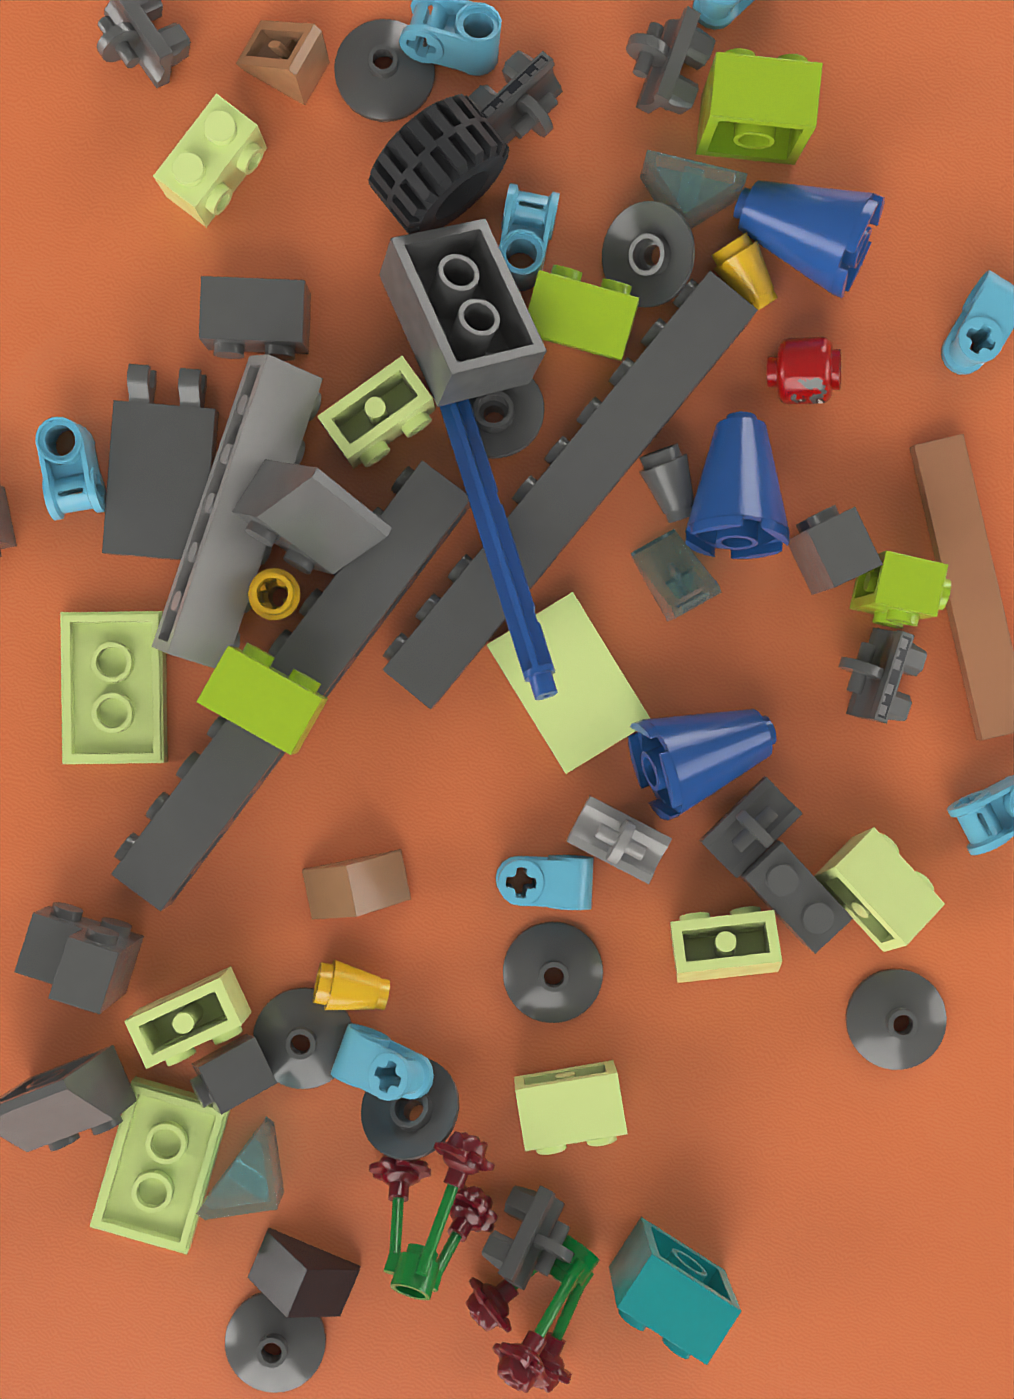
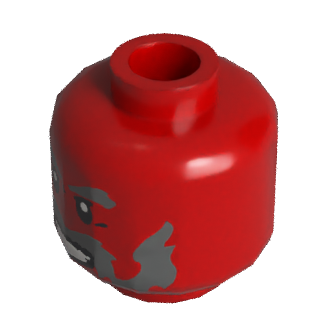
M826 337L784 339L779 345L777 356L767 358V387H777L778 397L784 404L826 403L830 400L833 390L841 389V349H833L831 341Z

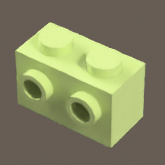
M216 93L153 177L168 199L207 228L214 217L227 207L233 192L246 175H249L257 168L267 146L258 125Z
M401 356L317 417L354 469L361 463L365 467H370L390 452L387 444L404 433L409 438L423 430L432 421L429 414L435 411L433 397L405 358Z
M875 827L853 836L814 875L883 952L907 946L945 905L934 892V886L930 880L920 872L914 871L899 854V849L894 841L885 834L879 833Z
M748 906L733 909L730 911V915L710 917V913L696 912L680 916V921L670 922L677 983L779 972L782 964V955L774 910L761 911L760 907Z
M230 966L139 1008L124 1022L147 1069L163 1061H166L167 1066L177 1064L195 1054V1046L211 1039L214 1045H217L235 1037L243 1031L241 1025L252 1011Z
M614 1060L514 1077L525 1151L536 1150L537 1154L550 1155L564 1151L567 1148L566 1144L586 1141L589 1146H604L615 1142L617 1136L628 1134L618 1072Z

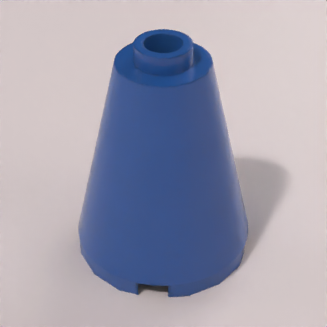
M758 180L752 189L744 187L735 205L733 217L740 219L738 226L740 232L743 234L747 232L749 238L753 241H758L759 245L832 295L843 298L845 291L848 292L868 253L872 243L869 241L872 228L868 227V225L878 226L885 204V197L870 192Z
M744 411L730 413L726 416V419L719 421L715 426L685 530V544L693 551L715 557V548L730 549L731 559H752L778 554L782 551L783 543L787 546L789 544L790 532L767 426L763 421L758 420L757 416L753 413Z
M755 709L643 719L631 724L630 728L637 731V733L628 736V745L633 768L641 789L651 786L657 798L648 803L661 819L670 820L683 814L770 757L773 750L772 745L776 743L777 736L774 725L767 716H762Z

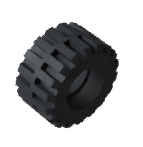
M458 94L450 96L422 110L389 140L371 169V175L368 179L369 185L408 234L441 228L467 211L491 187L509 156V147L467 95Z

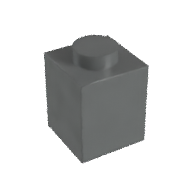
M248 1034L192 1063L197 1076L192 1078L190 1083L203 1108L211 1104L213 1109L221 1115L277 1084L256 1038Z

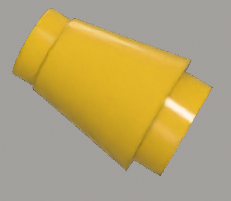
M747 232L711 255L717 265L713 270L729 287L757 310L762 309L778 298L773 289L774 286L758 241L752 243Z
M271 568L258 573L253 578L249 586L248 598L252 609L259 616L268 620H281L291 615L297 608L300 600V588L296 579L290 573L282 569ZM285 588L288 592V597L283 599L284 604L282 606H276L273 602V594L276 590Z
M335 959L332 964L321 962L314 986L313 1003L324 1005V1010H385L389 997L390 980L382 979L379 976Z

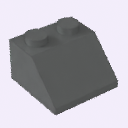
M267 459L264 460L232 511L248 523L245 531L250 536L267 546L272 547L274 543L286 551L283 559L292 567L305 574H310L313 569L329 574L336 573L385 539L392 530V527L319 468Z
M114 1045L30 1077L0 1097V1137L26 1152L48 1145L52 1152L80 1138L79 1132L91 1128L93 1135H98L122 1123L123 1119L120 1114L133 1105L137 1099Z

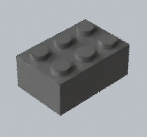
M486 218L391 238L379 276L437 407L529 384L547 350Z

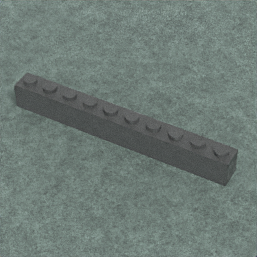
M711 271L708 272L699 284L694 279H691L673 301V304L679 309L667 323L659 318L641 340V343L647 348L635 363L628 357L621 363L608 381L614 386L603 402L596 396L589 402L576 420L582 425L580 430L571 441L562 436L546 455L544 460L550 466L539 480L530 475L512 497V500L518 505L507 517L529 589L535 585L758 311ZM484 548L479 551L474 559L467 554L462 557L447 577L453 582L452 586L442 598L438 597L435 593L431 595L415 615L421 621L420 625L409 638L401 633L383 654V657L389 661L383 668V671L429 709L434 708L506 620Z
M423 460L415 470L408 466L400 474L391 488V491L396 496L383 511L377 507L373 511L375 515L392 527L389 535L334 573L335 577L323 592L316 588L301 606L299 613L304 618L293 633L285 629L268 651L270 655L275 657L271 667L287 676L291 674L293 668L321 683L317 692L326 698L471 507L468 496L464 491ZM220 715L207 732V735L212 740L200 755L194 751L184 761L176 773V776L182 779L171 795L163 792L154 801L145 815L151 820L140 836L132 833L114 856L120 863L111 875L159 911L172 905L286 753Z

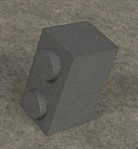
M201 276L199 339L208 350H214V356L226 359L244 358L245 352H265V354H269L282 361L295 360V354H309L311 293L305 280Z
M833 505L796 524L800 534L789 539L788 546L812 595L835 588L883 565L856 507L840 514L836 505Z
M777 839L740 875L771 910L775 911V915L799 941L815 954L853 919L786 845Z

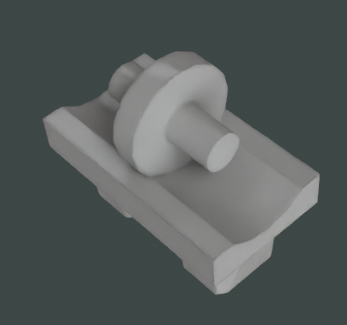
M589 795L566 842L649 884L672 838Z

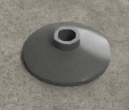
M390 19L366 22L352 30L343 40L337 51L334 73L339 93L353 111L367 119L390 122L406 118L416 112L431 93L435 78V65L433 63L416 61L406 55L401 49L399 39L403 28L407 26L405 23ZM424 39L423 46L426 47L428 44ZM380 57H389L393 61L391 66L386 69H379L374 63Z
M656 201L639 202L623 210L610 225L602 249V266L606 279L632 286L630 295L639 297L638 307L660 306L677 296L689 280L695 260L694 237L686 219L672 206ZM658 246L660 258L657 265H655L652 261V252Z
M533 379L526 385L469 399L488 458H503L520 452L535 439L543 424L544 400L538 385ZM494 412L503 416V419L496 423H490L485 420L488 414Z
M545 922L526 929L512 942L504 959L503 980L509 998L522 1013L541 1022L559 1023L578 1017L593 1004L602 985L603 965L595 944L584 932L566 923ZM551 967H557L563 972V978L557 984H550L544 979L546 970Z
M887 969L870 975L854 990L846 1009V1028L853 1046L866 1060L885 1069L902 1070L923 1063L938 1049L946 1031V1009L939 992L928 980L908 970ZM900 1015H907L909 1019L907 1028L903 1031H895L893 1027L894 1020Z
M295 988L277 995L263 1008L254 1027L253 1036L256 1038L276 1081L291 1088L311 1089L322 1086L334 1079L331 1075V1070L347 1025L352 1023L346 1010H324V1005L313 1003L314 988ZM298 1034L307 1036L310 1040V1048L304 1051L296 1049L292 1043L293 1037Z
M428 1059L433 1067V1084L429 1092L422 1098L410 1100L401 1097L397 1100L386 1101L368 1092L364 1094L361 1107V1121L365 1135L377 1150L388 1157L398 1160H414L427 1156L435 1151L433 1148L435 1142H445L455 1127L459 1114L457 1086L451 1075L433 1060ZM417 1105H422L423 1111L416 1120L411 1121L409 1117L411 1110Z
M262 1292L251 1296L235 1310L225 1334L226 1356L235 1374L249 1386L272 1393L289 1391L308 1381L320 1366L326 1346V1333L321 1317L287 1318ZM268 1343H275L281 1348L282 1352L279 1355H272L265 1351L264 1346Z

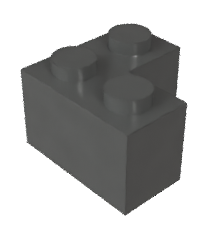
M54 902L52 907L47 906L34 912L18 958L15 973L53 984L49 999L97 1014H101L126 994L144 938L143 935L130 932L132 925L107 917L102 918L101 922L83 917V910L81 908L61 902Z

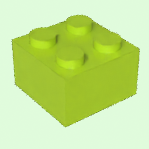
M743 48L716 52L701 95L696 155L795 165L817 125L823 63L810 62L806 57L798 54H784L778 58L756 56L753 51Z

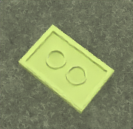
M573 592L536 614L555 668L553 678L558 693L553 697L535 700L530 682L524 680L510 631L487 644V647L565 774L634 733L635 730L630 728L632 723L643 719H651Z
M163 611L60 612L62 764L168 762L166 653L152 647Z
M135 1076L130 1085L137 1101L121 1115L123 1122L119 1124L89 1227L188 1254L230 1110L221 1115L213 1109L211 1104L203 1108L193 1092Z

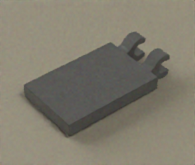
M129 364L127 370L129 402L113 400L102 553L181 560L216 456L219 412L216 409L204 408L207 376L202 375L201 370L180 368L178 378L180 406L154 404L157 372L150 370L151 366Z

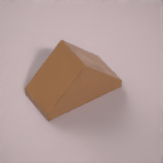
M261 20L236 64L252 76L299 103L306 105L330 61L322 31L315 24Z
M401 849L302 870L312 920L358 917L411 899Z

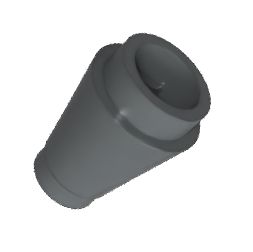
M677 443L640 457L643 470L639 471L663 514L666 515L668 523L689 517L694 502L687 454L682 455Z

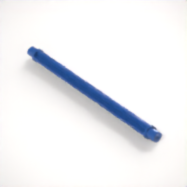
M467 399L440 406L524 680L530 682L535 700L553 697L558 693L553 678L555 668L541 624L538 622L535 614V605L504 507L500 503L497 494L498 488L470 400Z

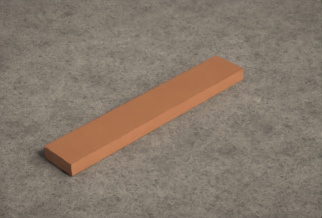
M964 434L910 447V453L935 561L949 564L946 579L951 581V592L946 609L976 739L987 740L1013 734L1014 651Z

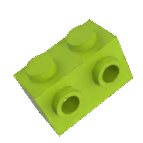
M553 265L551 273L539 270L528 311L541 339L622 362L639 305V297L630 295L632 286L605 278L602 279L600 287L581 282L582 272L560 265Z
M887 550L878 553L883 565L856 577L849 609L874 614L873 623L902 629L904 625L917 626L918 621L921 619L937 617L938 610L945 608L951 592V581L946 579L949 564Z
M248 642L243 650L238 647L227 646L196 702L289 755L298 753L328 698L317 692L321 683L294 668L289 676L271 667L275 657Z

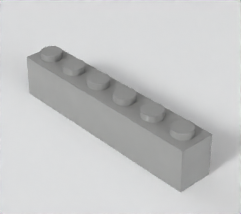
M269 354L249 356L152 647L167 654L212 668H216L227 646L239 648L240 634L238 630L244 613L251 609L248 598L249 586L257 575L260 565H263L269 558L272 547L250 536L245 531L248 523L232 511L265 459L300 464L305 452L303 437L308 422L316 416L321 404L319 389L323 378Z

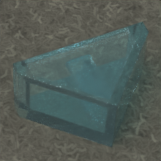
M647 150L640 179L654 201L665 203L675 208L682 214L692 229L736 202L746 183L748 173Z
M675 529L630 553L667 622L722 593L719 584L685 544Z
M266 1116L208 1193L196 1213L202 1219L208 1220L277 1210L284 1194L275 1123Z

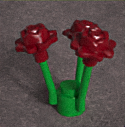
M455 1131L447 1142H435L433 1148L440 1155H443V1160L449 1167L444 1179L447 1187L425 1246L411 1243L408 1244L406 1252H401L404 1202L409 1200V1187L419 1183L423 1178L430 1177L432 1170L428 1168V1163L420 1160V1158L398 1160L384 1154L379 1162L369 1165V1171L373 1173V1177L389 1186L388 1200L392 1201L389 1255L383 1271L393 1275L390 1287L394 1291L413 1299L430 1300L432 1291H438L443 1272L459 1242H465L470 1231L492 1232L494 1230V1223L497 1221L498 1216L492 1210L493 1201L491 1197L485 1195L481 1188L464 1186L468 1175H474L479 1173V1171H493L495 1167L494 1163L485 1158L487 1142H480L479 1137L469 1135L466 1132L460 1133ZM450 1214L453 1220L447 1230L450 1236L438 1257L436 1249Z
M569 1235L566 1236L562 1246L571 1250L575 1255L570 1264L558 1259L555 1260L549 1275L561 1285L534 1332L528 1331L521 1344L502 1342L501 1344L495 1343L492 1347L495 1354L499 1356L497 1375L507 1385L517 1391L527 1393L533 1386L544 1389L549 1393L553 1391L559 1382L569 1384L572 1374L564 1369L565 1364L560 1357L566 1343L562 1338L585 1287L594 1275L592 1271L599 1262V1258ZM534 1270L531 1277L538 1271ZM472 1277L469 1283L473 1288V1293L466 1301L471 1317L485 1331L499 1327L507 1333L510 1332L512 1327L509 1318H507L509 1315L508 1303L519 1294L517 1291L518 1287L512 1285L506 1279H503L497 1286L488 1283L483 1284L480 1280ZM566 1301L553 1332H548L561 1307Z

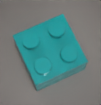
M643 1217L639 1219L609 1266L619 1315L628 1324L640 1331H644L648 1327L662 1336L663 1343L681 1358L689 1359L692 1355L707 1365L741 1313L740 1306L724 1269Z

